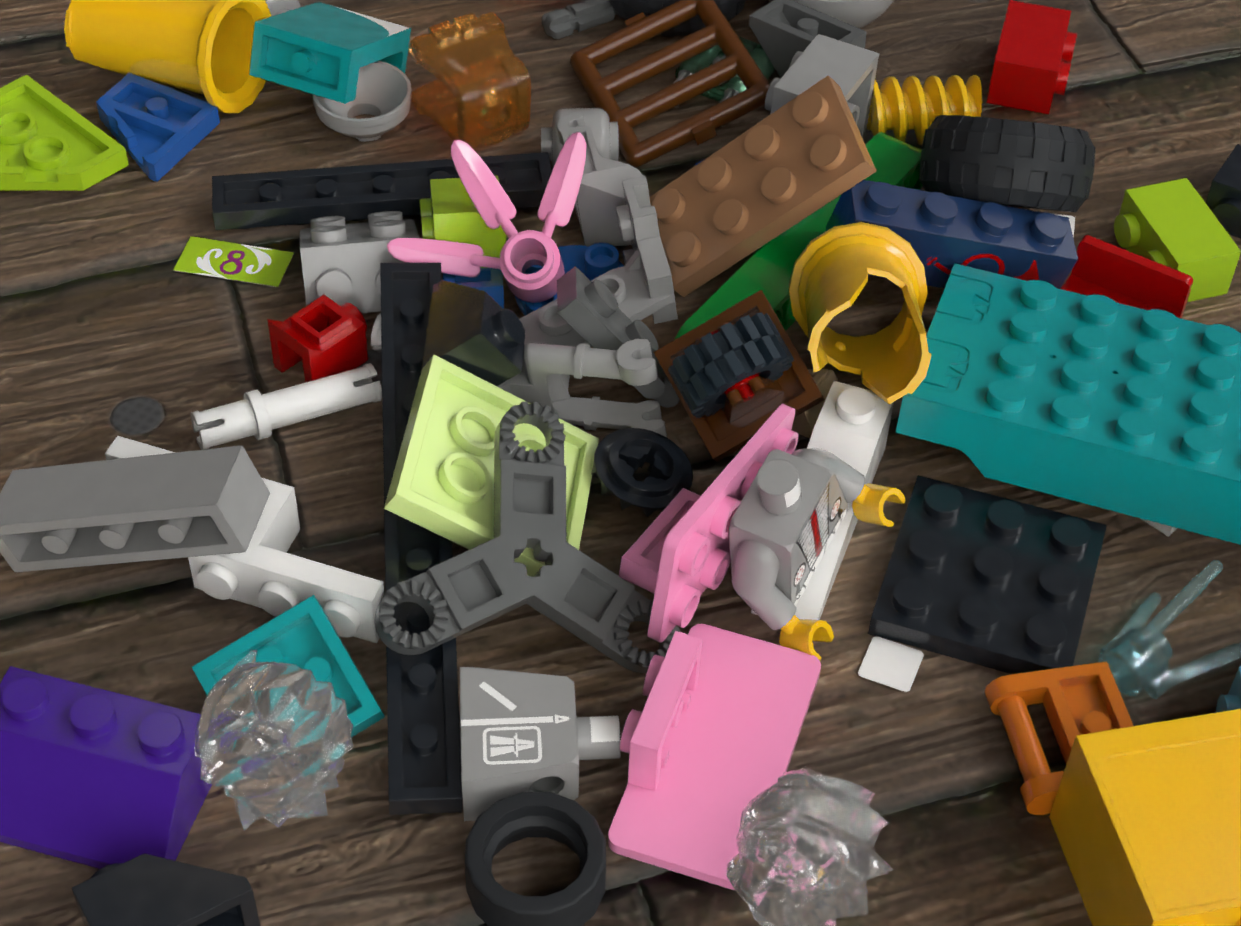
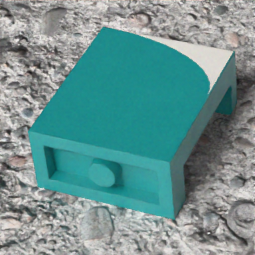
M322 2L312 3L255 22L249 75L346 104L356 98L359 68L376 61L389 63L405 73L411 28Z

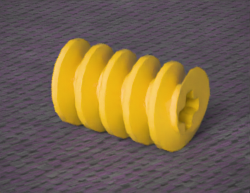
M952 75L948 77L943 86L938 76H929L922 87L916 76H909L905 78L902 87H900L898 80L894 76H888L884 78L880 89L875 80L867 129L872 131L873 137L879 132L886 134L887 130H893L895 138L903 142L906 140L908 130H914L918 144L923 145L925 130L928 129L937 116L981 117L982 85L980 78L977 75L970 76L966 84H964L961 77Z

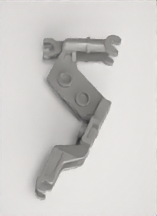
M581 112L564 115L557 122L558 136L562 146L567 138L576 132H580L584 136L587 144L583 176L575 202V209L585 246L603 242L613 246L632 245L633 248L623 251L625 266L612 269L591 280V282L594 280L603 282L616 298L618 308L632 322L642 320L651 314L654 324L678 319L672 275L660 238L655 206L650 204L646 177L629 164L600 156L590 126H585L584 116ZM557 299L519 319L525 329L522 372L497 387L527 402H539V405L542 407L547 405L551 408L550 411L553 414H558L560 419L572 425L584 426L585 430L596 431L597 428H640L667 437L665 422L662 420L660 404L657 401L646 400L639 403L600 400V397L593 396L592 399L570 397L568 391L570 375H574V378L582 379L583 376L619 379L633 386L647 385L657 380L656 361L652 358L651 345L648 339L627 341L618 350L591 348L592 346L558 314Z

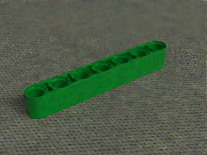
M883 132L876 134L866 144L876 172L864 180L885 182L890 185L917 190L922 189L923 185L919 181L921 149ZM840 196L763 245L682 325L675 339L759 290L763 291L786 331L796 321L793 316L789 294V283L794 263L811 240L826 232V225Z

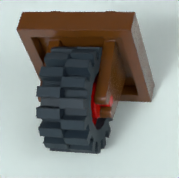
M762 290L653 352L709 453L716 462L744 447L781 404L794 408L795 418L825 400Z

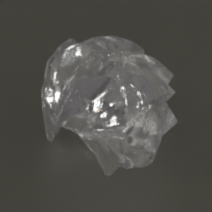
M251 650L231 671L224 674L213 685L203 702L195 727V757L202 759L200 780L214 786L224 787L225 795L234 798L236 812L244 831L255 821L263 817L280 828L287 818L328 816L325 792L339 787L336 776L344 766L345 761L342 756L354 748L351 738L354 726L347 716L345 699L336 697L332 683L316 681L311 670L301 669L295 664L256 662L257 650Z
M808 767L783 773L778 778L776 784L764 790L748 803L742 811L739 832L736 836L738 853L727 864L726 876L741 899L748 904L754 919L761 926H836L835 918L868 914L866 880L888 874V872L893 870L877 854L874 848L880 831L888 824L879 813L869 807L875 793L855 783L826 776Z

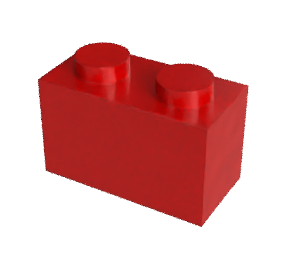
M1009 0L994 61L987 103L1049 114L1053 95L1065 94L1077 33L1067 31L1071 15L1070 10Z

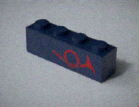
M863 180L841 194L826 225V231L834 226L858 222L891 229L908 241L924 265L927 286L944 289L954 263L1025 281L1041 280L1060 289L1078 261L1068 217L1003 206L993 202L987 203L954 197L939 192H927L900 187L885 182ZM868 274L869 276H875V277L885 278V277H881V276H876V275Z

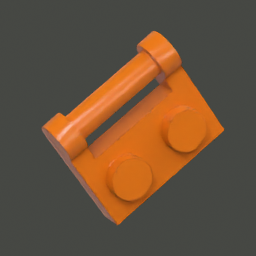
M1107 661L1005 675L991 681L985 688V696L991 712L1000 716L1024 780L1020 793L1027 811L1033 815L1051 813L1064 771L1051 772L1027 709L1028 705L1043 703L1066 764L1076 735L1134 726Z

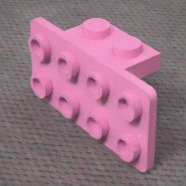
M781 404L701 496L683 488L622 556L619 577L654 593L647 633L649 638L662 643L676 625L681 628L686 627L697 609L702 593L707 587L715 590L721 584L731 560L729 526L733 515L769 452L779 449L792 454L796 449L798 433L792 431L795 416L794 408Z
M707 624L693 626L688 634L675 631L665 657L655 654L649 664L643 686V695L648 696L643 711L632 709L624 725L620 741V751L629 753L628 784L608 831L609 848L616 854L731 890L744 888L748 884L815 691L821 670L820 660L816 656H811L805 652Z

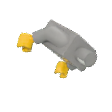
M774 449L769 452L731 519L729 539L732 586L735 592L772 630L781 629L780 646L805 652L811 656L814 655L821 660V656L814 650L812 641L832 642L834 638L833 630L823 620L798 619L795 616L796 605L848 511L847 503L853 501V512L858 520L892 527L894 523L886 519L883 513L884 502L904 504L905 497L901 490L871 483L865 484L863 474L826 450L798 449L789 454L782 450Z

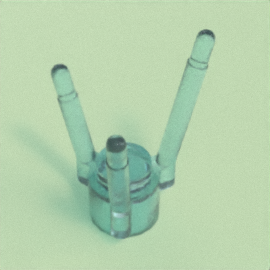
M1213 560L1144 626L1161 602V596L1158 593H1151L1143 604L1138 607L1118 635L1100 649L1099 662H1108L1120 692L1129 696H1137L1145 689L1152 698L1157 699L1173 685L1241 658V642L1167 671L1169 666L1168 660L1171 659L1173 652L1169 641L1162 632L1222 571L1223 565L1220 561Z

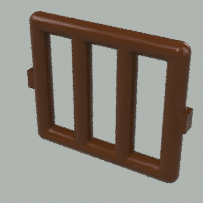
M679 0L647 17L642 12L624 21L625 28L574 52L570 58V64L594 107L606 111L610 122H618L619 150L627 164L633 167H640L693 140L699 145L716 137L715 129L764 106L770 87L769 82L714 0ZM696 15H699L706 26L603 78L595 66ZM716 45L720 47L726 57L623 109H620L613 97ZM736 76H739L746 87V90L641 142L632 129Z

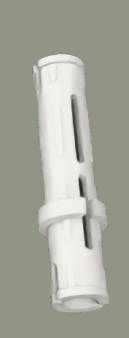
M369 363L360 368L262 395L258 389L244 394V400L200 412H191L194 433L199 432L200 434L196 438L200 449L204 450L252 435L257 440L270 437L272 434L271 430L362 404L379 402L382 400L380 381L372 383V378L377 376V372L374 366Z

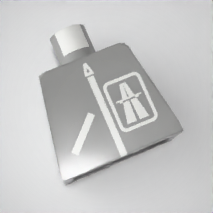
M460 667L461 779L464 821H476L477 817L498 800L521 792H552L575 800L579 797V760L620 758L619 716L576 717L574 681L567 676L478 667Z

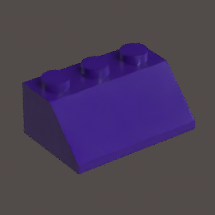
M10 666L0 682V842L99 869L115 863H125L142 854L176 861L222 766L211 717Z

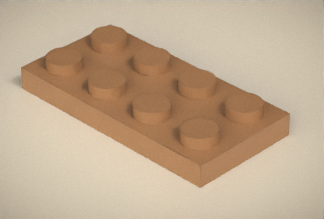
M829 75L650 196V204L655 206L660 238L671 271L673 288L681 296L685 297L876 172V168L843 92Z

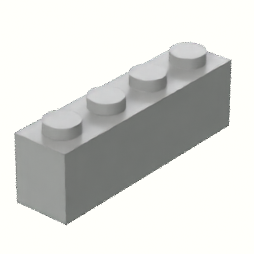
M242 445L12 470L0 492V553L14 572L242 553L247 551L270 492Z

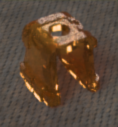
M489 12L480 15L479 18L473 13L453 18V24L446 20L428 27V34L417 36L410 41L409 54L415 62L438 78L412 91L411 103L419 114H426L438 123L453 141L462 140L474 149L478 147L479 143L486 146L493 145L529 128L531 108L530 75L523 62L513 54L505 35V26L495 13Z

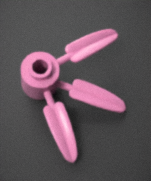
M580 132L570 135L558 155L537 213L539 220L545 222L542 231L526 230L519 233L510 220L516 216V208L499 181L468 143L462 140H454L451 145V157L470 199L486 225L491 229L501 226L508 237L501 250L500 258L483 256V249L478 245L422 238L393 239L387 244L388 252L395 259L405 263H441V273L456 276L477 277L481 272V267L501 269L509 289L519 299L531 303L550 299L557 293V280L565 274L559 249L551 237L555 225L564 227L568 224L575 206L586 160L587 144L584 136ZM530 266H542V269L536 273L525 274Z

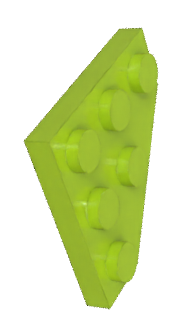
M27 74L0 88V191H84L129 165L125 147Z

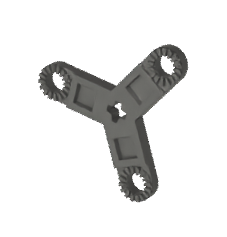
M526 401L521 402L520 405L512 406L498 424L494 438V539L435 565L426 572L411 579L398 582L396 586L390 588L383 596L375 612V628L378 636L387 647L397 653L418 655L520 606L528 604L624 668L636 673H647L649 664L655 654L665 657L675 631L680 632L679 627H675L662 643L659 642L658 650L655 653L649 652L646 654V651L643 650L639 652L637 646L634 648L631 646L633 642L628 640L629 632H627L630 626L629 623L641 621L649 624L653 601L635 591V586L566 542V466H564V441L566 435L563 433L564 424H560V417L557 413L553 414L550 411V407L547 405L542 407L539 405V402L533 401L532 404H529ZM525 423L537 427L545 437L546 447L536 452L532 449L525 451L526 447L524 446L519 447V441L514 440L516 437L515 433H513L515 426ZM526 547L533 549L535 560L545 562V566H542L534 577L527 575L525 564L515 562L514 560L521 555ZM402 602H413L420 605L429 616V629L426 632H421L420 635H417V633L409 635L408 631H401V626L395 624L397 621L396 618H393L395 611L393 608Z

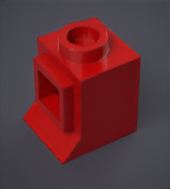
M323 294L284 321L267 319L274 367L283 373L302 360L305 383L356 369L368 361L367 324L359 309L349 302H345L340 306Z

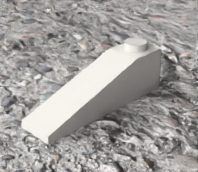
M833 381L816 421L807 449H822L834 454L863 474L865 484H872L886 448L893 403H886L870 390ZM853 501L847 503L848 511L796 605L795 616L798 619L820 620L858 521L853 512Z

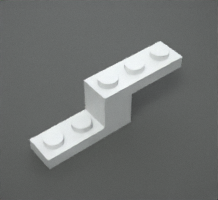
M117 436L106 451L105 456L106 460L175 452ZM262 478L270 495L246 552L188 557L194 588L203 590L211 597L221 600L230 598L262 608L269 614L277 617L314 595L339 636H354L376 644L380 638L375 628V612L385 595L383 581L287 553L300 531L295 489L292 486Z

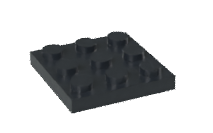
M918 475L871 616L868 634L1009 674L1073 666L1107 525Z

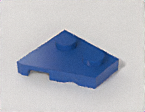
M128 73L96 101L99 119L118 142L125 147L126 151L149 179L158 182L220 124L217 107L132 73Z

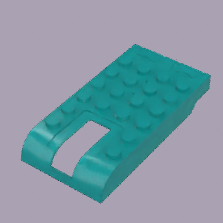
M954 263L926 335L928 351L932 354L927 375L912 394L908 393L903 396L895 433L956 448L966 454L986 478L1241 545V333L1232 327L1222 324L1206 325L1177 318L1174 314L1165 310H1144L1116 303L1111 298L1103 295L1093 294L1087 296L1055 288L1052 284L1041 280L1025 281Z

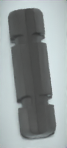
M583 0L565 6V8L545 13L542 16V25L548 36L554 39H561L572 35L575 29L581 32L612 21L615 15L619 16V14L613 9L610 3L611 0Z

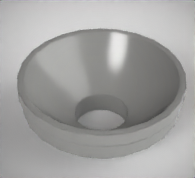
M376 61L359 68L356 98L351 102L344 104L313 94L314 107L320 121L330 129L342 135L357 138L361 142L377 140L381 138L382 134L400 124L410 111L412 99L411 83L406 74L399 68L381 61ZM361 114H370L376 116L373 118L364 119L354 118L355 116Z

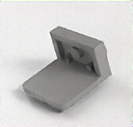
M384 211L369 214L367 223L345 224V217L328 216L310 220L311 228L300 230V254L306 306L324 294L340 306L345 302L353 304L361 313L381 311L380 263H405L395 259L388 252L387 244L396 238H419L414 220L403 219L402 212Z

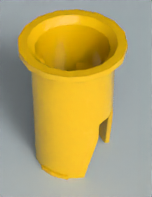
M71 0L66 10L64 32L66 46L70 48L75 60L125 76L128 73H132L158 84L204 94L207 103L217 107L219 112L240 113L253 104L266 82L264 79L249 75L255 22L272 16L265 0Z
M864 222L834 226L811 240L794 263L789 283V294L793 316L809 338L807 350L811 354L813 372L820 371L828 362L839 371L861 375L862 384L888 404L893 403L908 393L912 394L926 377L932 356L928 351L926 331L922 320V312L928 294L925 270L915 250L908 241L891 229ZM868 274L885 277L902 288L905 298L902 311L891 325L872 335L852 337L838 334L827 326L834 316L853 305L868 282Z

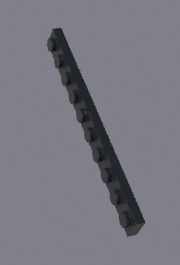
M380 263L384 506L423 369L422 364L433 286L442 281L441 263ZM384 509L386 594L398 582L411 579L426 572L429 568L453 558L452 541ZM402 602L393 608L395 610L393 618H396L397 621L395 624L401 626V631L405 632L406 630L409 632V635L413 633L420 635L421 632H426L429 629V616L420 605L413 602ZM456 638L418 655H403L386 646L389 815L462 813L463 797Z

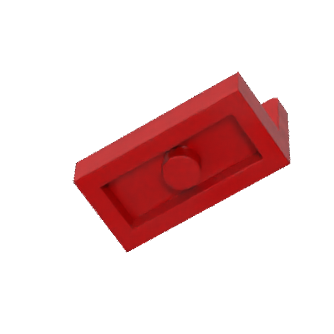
M1085 235L1077 248L1078 261L1073 267L1071 275L1062 286V290L1087 296L1093 294L1103 295L1111 298L1116 303L1144 310H1165L1182 319L1194 281L1190 275L1092 236Z

